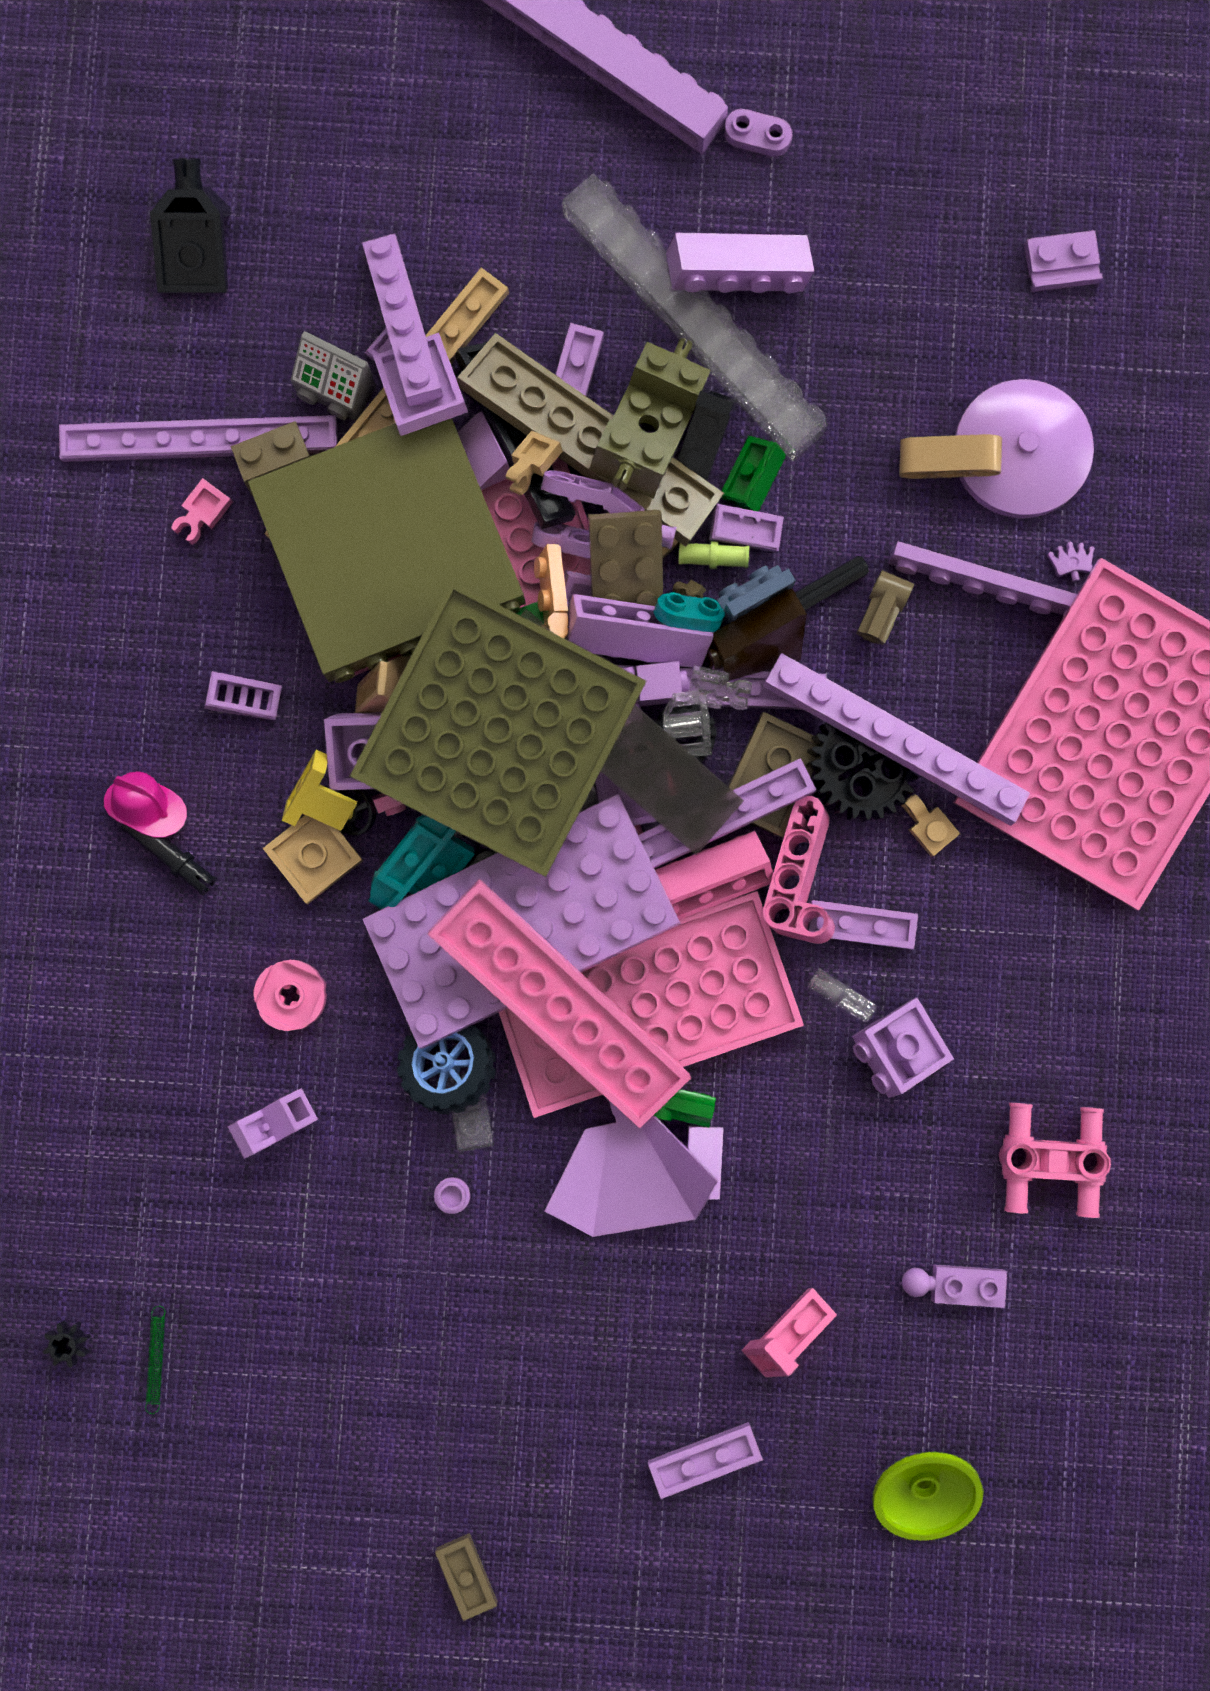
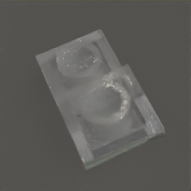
M466 1073L459 1074L463 1080ZM453 1077L447 1078V1088L458 1084ZM484 1093L479 1097L480 1101L473 1107L469 1105L465 1107V1111L460 1113L452 1111L459 1152L494 1146L487 1099Z

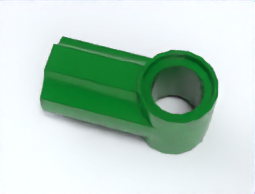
M680 1089L653 1116L662 1120L672 1121V1119L709 1128L714 1113L716 1097Z

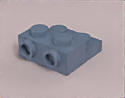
M778 565L771 569L763 566L749 575L750 581L738 586L737 583H733L718 593L720 598L716 601L724 609V624L728 625L785 590L792 589L796 580L790 570L787 569L782 572Z

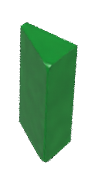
M748 436L721 490L724 493L721 499L742 509L759 512L785 459V452L775 442Z

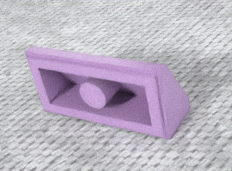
M481 411L457 433L480 489L483 490L505 480L509 465Z
M688 1125L687 1149L718 1179L708 1200L720 1199L723 1127L709 1126L708 1128Z

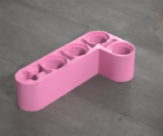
M806 796L796 801L792 808L763 907V918L780 935L814 944H822L832 938L835 931L834 922L822 907L807 903L829 827L830 817L822 802L814 796ZM815 810L817 812V816H810L809 821H807L805 819V816L812 815L813 811ZM803 842L809 843V848L805 854L800 856L794 855V849L798 844ZM791 876H799V883L795 888L784 889L786 879ZM782 909L790 911L789 917L785 922L775 923L774 919L778 911ZM817 917L824 919V924L819 931H808V925L812 919Z

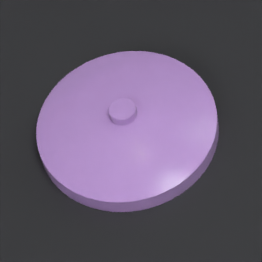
M1018 379L992 386L981 393L969 405L956 428L955 435L992 434L1002 437L1001 474L985 477H959L968 493L978 503L992 512L1003 516L1033 518L1055 511L1078 492L1091 469L1094 442L1085 414L1069 395L1044 382Z

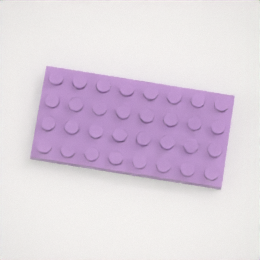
M619 794L578 814L546 877L500 853H496L402 899L395 907H386L362 919L419 1049H424L508 1008L428 935V931L479 879L579 972H583L681 924Z

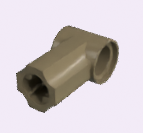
M881 570L869 596L871 601L856 634L871 643L884 645L894 626L898 613L902 612L914 584Z

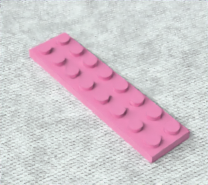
M480 879L428 931V935L639 1128L691 1079L690 1074Z

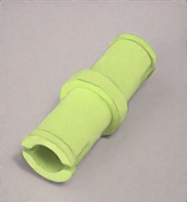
M711 541V544L689 543L685 547L680 543L679 564L710 565V569H717V566L748 568L750 546L718 545V541Z

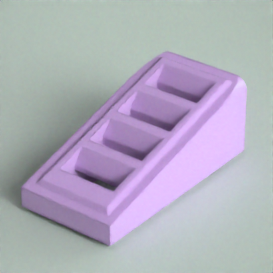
M212 671L204 709L276 720L282 685ZM220 684L227 685L224 702L217 700ZM234 687H241L238 704L231 703ZM249 689L255 690L252 707L246 706ZM263 691L269 692L266 710L259 709Z

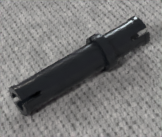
M122 824L121 830L123 832H126L171 869L170 873L173 876L183 878L200 895H204L210 890L199 881L200 878L213 887L217 878L194 861L195 857L192 854L182 852L166 838H153Z

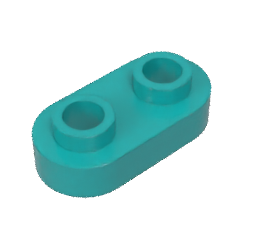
M675 592L660 595L654 608V615L657 620L667 626L704 632L719 630L725 617L724 609L721 608L719 602L715 599L684 596Z

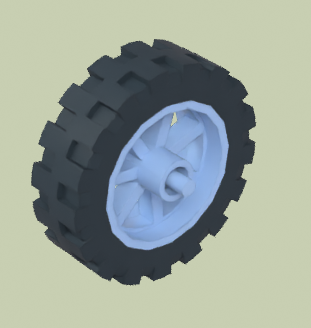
M471 1025L424 1049H419L413 1034L411 1036L407 1035L403 1042L405 1044L403 1051L400 1050L398 1054V1060L400 1061V1067H397L398 1077L403 1081L401 1085L404 1091L421 1106L432 1112L437 1111L440 1114H449L452 1111L460 1113L466 1110L465 1107L476 1105L480 1101L479 1097L483 1093L486 1095L491 1087L489 1085L490 1079H494L496 1069L493 1068V1062H496V1055L491 1049L492 1044L490 1040L475 1025ZM446 1041H459L452 1052L448 1054ZM439 1044L440 1052L435 1054V1056L430 1054V1051ZM467 1047L470 1060H456L464 1048ZM425 1060L433 1061L435 1067L424 1072ZM461 1067H469L462 1080L459 1076ZM440 1073L437 1089H435L426 1080ZM453 1077L458 1084L445 1089L447 1078Z

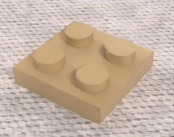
M304 815L295 826H290L263 848L306 904L312 902L364 861L340 830L307 815Z

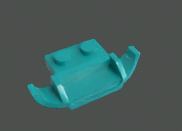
M423 814L416 819L414 826L379 870L374 872L368 902L380 910L386 907H395L408 892L415 894L463 870L475 855L474 848L455 837V830Z

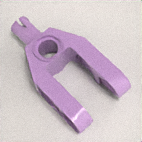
M550 470L544 472L541 490L568 497L570 502L575 503L576 500L602 505L603 509L609 513L645 510L618 487H614L612 483L561 471ZM538 521L535 522L532 534V542L535 545L544 548L546 544H559L563 553L590 559L589 530L564 524L541 529ZM662 525V547L672 549L677 527Z

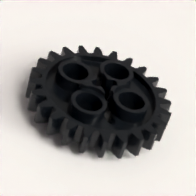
M827 722L819 726L823 734L818 733L811 738L818 747H812L807 750V753L815 757V760L806 764V767L815 770L816 774L810 778L812 782H819L820 785L814 794L825 793L827 796L823 803L824 807L835 803V815L842 814L847 810V820L856 819L859 814L861 822H866L871 819V815L874 820L884 818V812L887 815L895 813V805L901 806L905 804L906 800L902 794L907 795L914 792V789L908 782L918 779L915 773L910 772V769L883 755L865 765L862 770L851 774L843 781H839L838 776L860 764L863 759L874 755L878 751L867 747L864 743ZM836 750L840 751L845 758L843 766L836 762ZM882 763L889 767V779L882 774ZM854 780L858 781L863 788L861 796L854 792Z

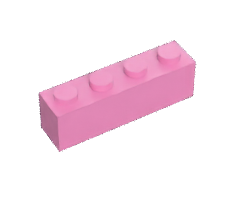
M755 831L737 836L728 842L704 849L697 854L679 861H673L655 870L679 920L770 885L773 876L770 860Z

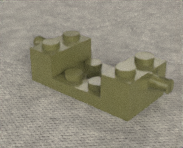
M685 338L679 339L674 353L652 343H646L634 368L625 394L612 420L609 419L597 444L589 470L611 479L613 486L616 488L620 483V490L628 487L654 499L695 410L700 390H703L711 370L686 359L692 348V343L688 340L685 348L682 349ZM639 424H650L656 431L653 433L645 432L640 428Z

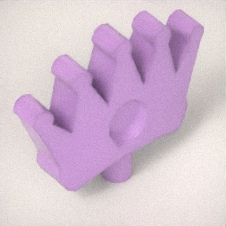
M1069 542L1066 545V553L1062 546L1056 548L1057 558L1053 556V552L1047 554L1055 569L1056 576L1061 577L1071 573L1072 581L1079 580L1078 572L1089 573L1093 567L1094 547L1088 548V554L1086 555L1083 543L1078 544L1077 553L1073 543Z

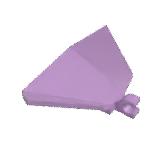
M610 1102L616 1122L585 1129L545 1209V1212L592 1237L696 1220L715 1188L718 1179L656 1116H652L639 1128Z

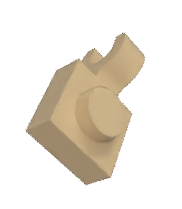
M531 430L511 455L514 465L509 468L505 475L506 479L514 482L509 487L510 491L523 495L528 490L534 473L543 477L544 472L551 467L563 452L560 442Z
M916 794L911 795L906 799L905 804L901 805L916 822L909 831L931 857L935 856L960 834L939 807H935L928 812L925 804Z

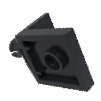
M173 158L175 187L168 189L150 212L157 292L227 293L229 288L223 219L231 215V209L210 187H203L200 171L201 158Z

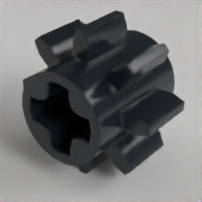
M65 1320L57 1324L58 1333L49 1331L44 1335L49 1340L48 1348L43 1350V1354H50L54 1359L53 1366L66 1361L70 1368L77 1364L76 1355L85 1357L89 1354L90 1351L84 1346L86 1340L91 1337V1334L84 1335L83 1331L80 1330L81 1322L68 1327ZM65 1337L69 1339L68 1346L71 1348L70 1350L64 1348L66 1346V1342L63 1340Z

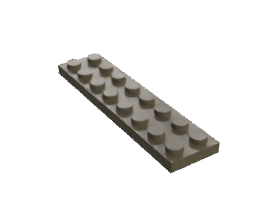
M495 333L457 377L459 388L525 435H528L532 430L560 442L563 452L558 458L585 477L612 483L611 479L589 470L597 444L609 419L612 420L613 415ZM672 458L654 499L628 487L622 490L645 509L644 511L660 510L662 525L677 527L674 539L685 547L724 494L675 458Z

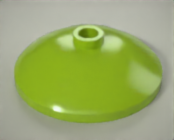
M940 1452L917 1453L897 1461L880 1476L873 1491V1506L879 1522L888 1531L897 1536L920 1541L943 1538L961 1530L974 1519L983 1501V1488L975 1469L959 1457Z

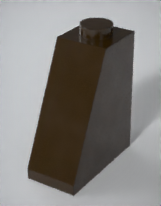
M793 588L785 590L713 633L714 637L706 655L711 670H717L722 682L772 669L781 653L795 661L801 660L807 613Z

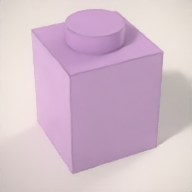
M679 661L636 666V676L647 681L638 697L640 706L681 702L683 698L682 692H688L687 671H680Z

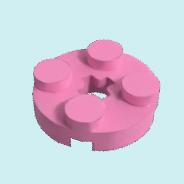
M285 960L266 968L257 979L254 988V1001L261 1018L271 1027L283 1031L304 1029L315 1022L322 1014L327 999L326 982L314 967L298 960ZM294 985L297 987L296 993L300 995L298 1002L292 1001L289 1006L284 1003L286 997L281 995L283 989H290Z

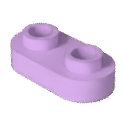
M738 109L731 112L725 122V138L734 147L771 157L783 155L790 147L792 130L790 125L783 119L747 109ZM744 122L748 127L741 129L736 124ZM778 131L781 136L772 137L770 132Z

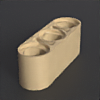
M992 434L904 438L900 441L899 476L909 479L999 475L1001 474L1002 437Z

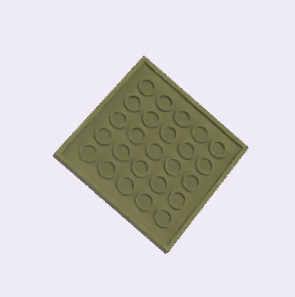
M450 580L350 777L546 877L647 681Z

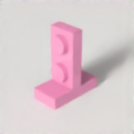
M809 1288L760 1339L751 1340L741 1351L764 1377L790 1376L799 1366L794 1360L837 1314L813 1288Z

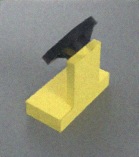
M316 749L286 801L282 821L295 826L301 815L304 814L335 829L343 830L350 835L366 833L372 828L376 819V808L372 797L365 789L352 790L359 793L366 801L360 804L343 795L348 790L336 792L320 785L326 772L327 754ZM368 808L369 818L366 826L362 830H355L356 821L362 817V810Z

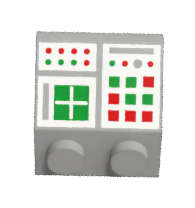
M303 332L291 376V382L297 392L296 395L311 405L319 402L327 406V411L332 415H336L339 419L346 420L349 417L356 421L376 387L368 362L308 332Z

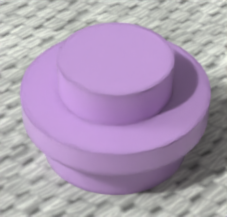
M449 1177L437 1185L434 1192V1200L441 1211L448 1214H456L464 1210L468 1205L470 1190L463 1180Z

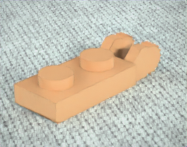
M546 544L534 561V575L536 578H539L541 589L538 593V609L540 612H543L544 616L542 627L565 639L569 633L561 546L559 544Z

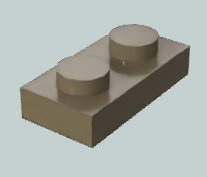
M470 1533L436 1548L435 1554L463 1621L497 1606L498 1601Z

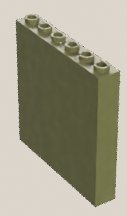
M452 418L400 436L395 423L248 481L314 653L328 682L335 680L336 683H341L353 678L356 671L366 667L372 670L380 661L389 662V658L399 654L403 657L412 655L450 580L514 613L521 610L520 606L526 604L523 591Z

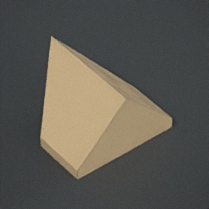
M401 655L389 662L380 661L358 683L355 713L383 712L412 655L405 657Z

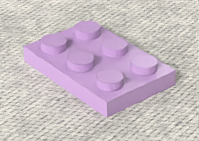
M439 332L427 336L426 340L442 390V398L409 407L393 350L391 349L373 356L400 436L468 412Z

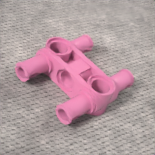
M1009 1103V1135H1005V1138H1003V1146L999 1151L1002 1175L1004 1179H1007L1006 1207L1004 1211L1028 1213V1181H1032V1178L1072 1180L1078 1184L1076 1215L1087 1218H1100V1186L1106 1182V1175L1111 1167V1161L1107 1154V1145H1105L1106 1142L1102 1141L1104 1109L1080 1107V1139H1076V1142L1034 1140V1137L1030 1136L1033 1104ZM1022 1148L1026 1154L1025 1162L1019 1167H1014L1011 1162L1012 1153ZM1089 1153H1094L1097 1159L1096 1166L1091 1171H1086L1083 1166L1084 1158Z

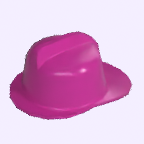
M129 772L123 776H117L104 796V808L111 818L153 838H166L176 834L184 826L187 818L186 805L181 797L172 790L158 784L147 773Z

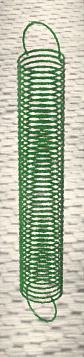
M164 1316L162 1318H151L150 1328L153 1329L151 1333H164L165 1323L154 1322L164 1321ZM150 1333V1342H152L150 1344L153 1345H150L152 1347L149 1348V1355H151L149 1357L162 1356L164 1336ZM149 1358L151 1359L148 1361V1370H150L148 1372L150 1373L147 1374V1382L150 1380L161 1381L162 1371L149 1368H162L163 1360ZM148 1382L147 1392L160 1393L161 1382ZM151 1386H159L157 1388L159 1390H151L153 1389ZM149 1394V1395H147V1396H146V1403H147V1404H159V1408H160V1403H148V1402H151L150 1399H158V1401H156V1402H160V1396H161V1395H160V1394Z

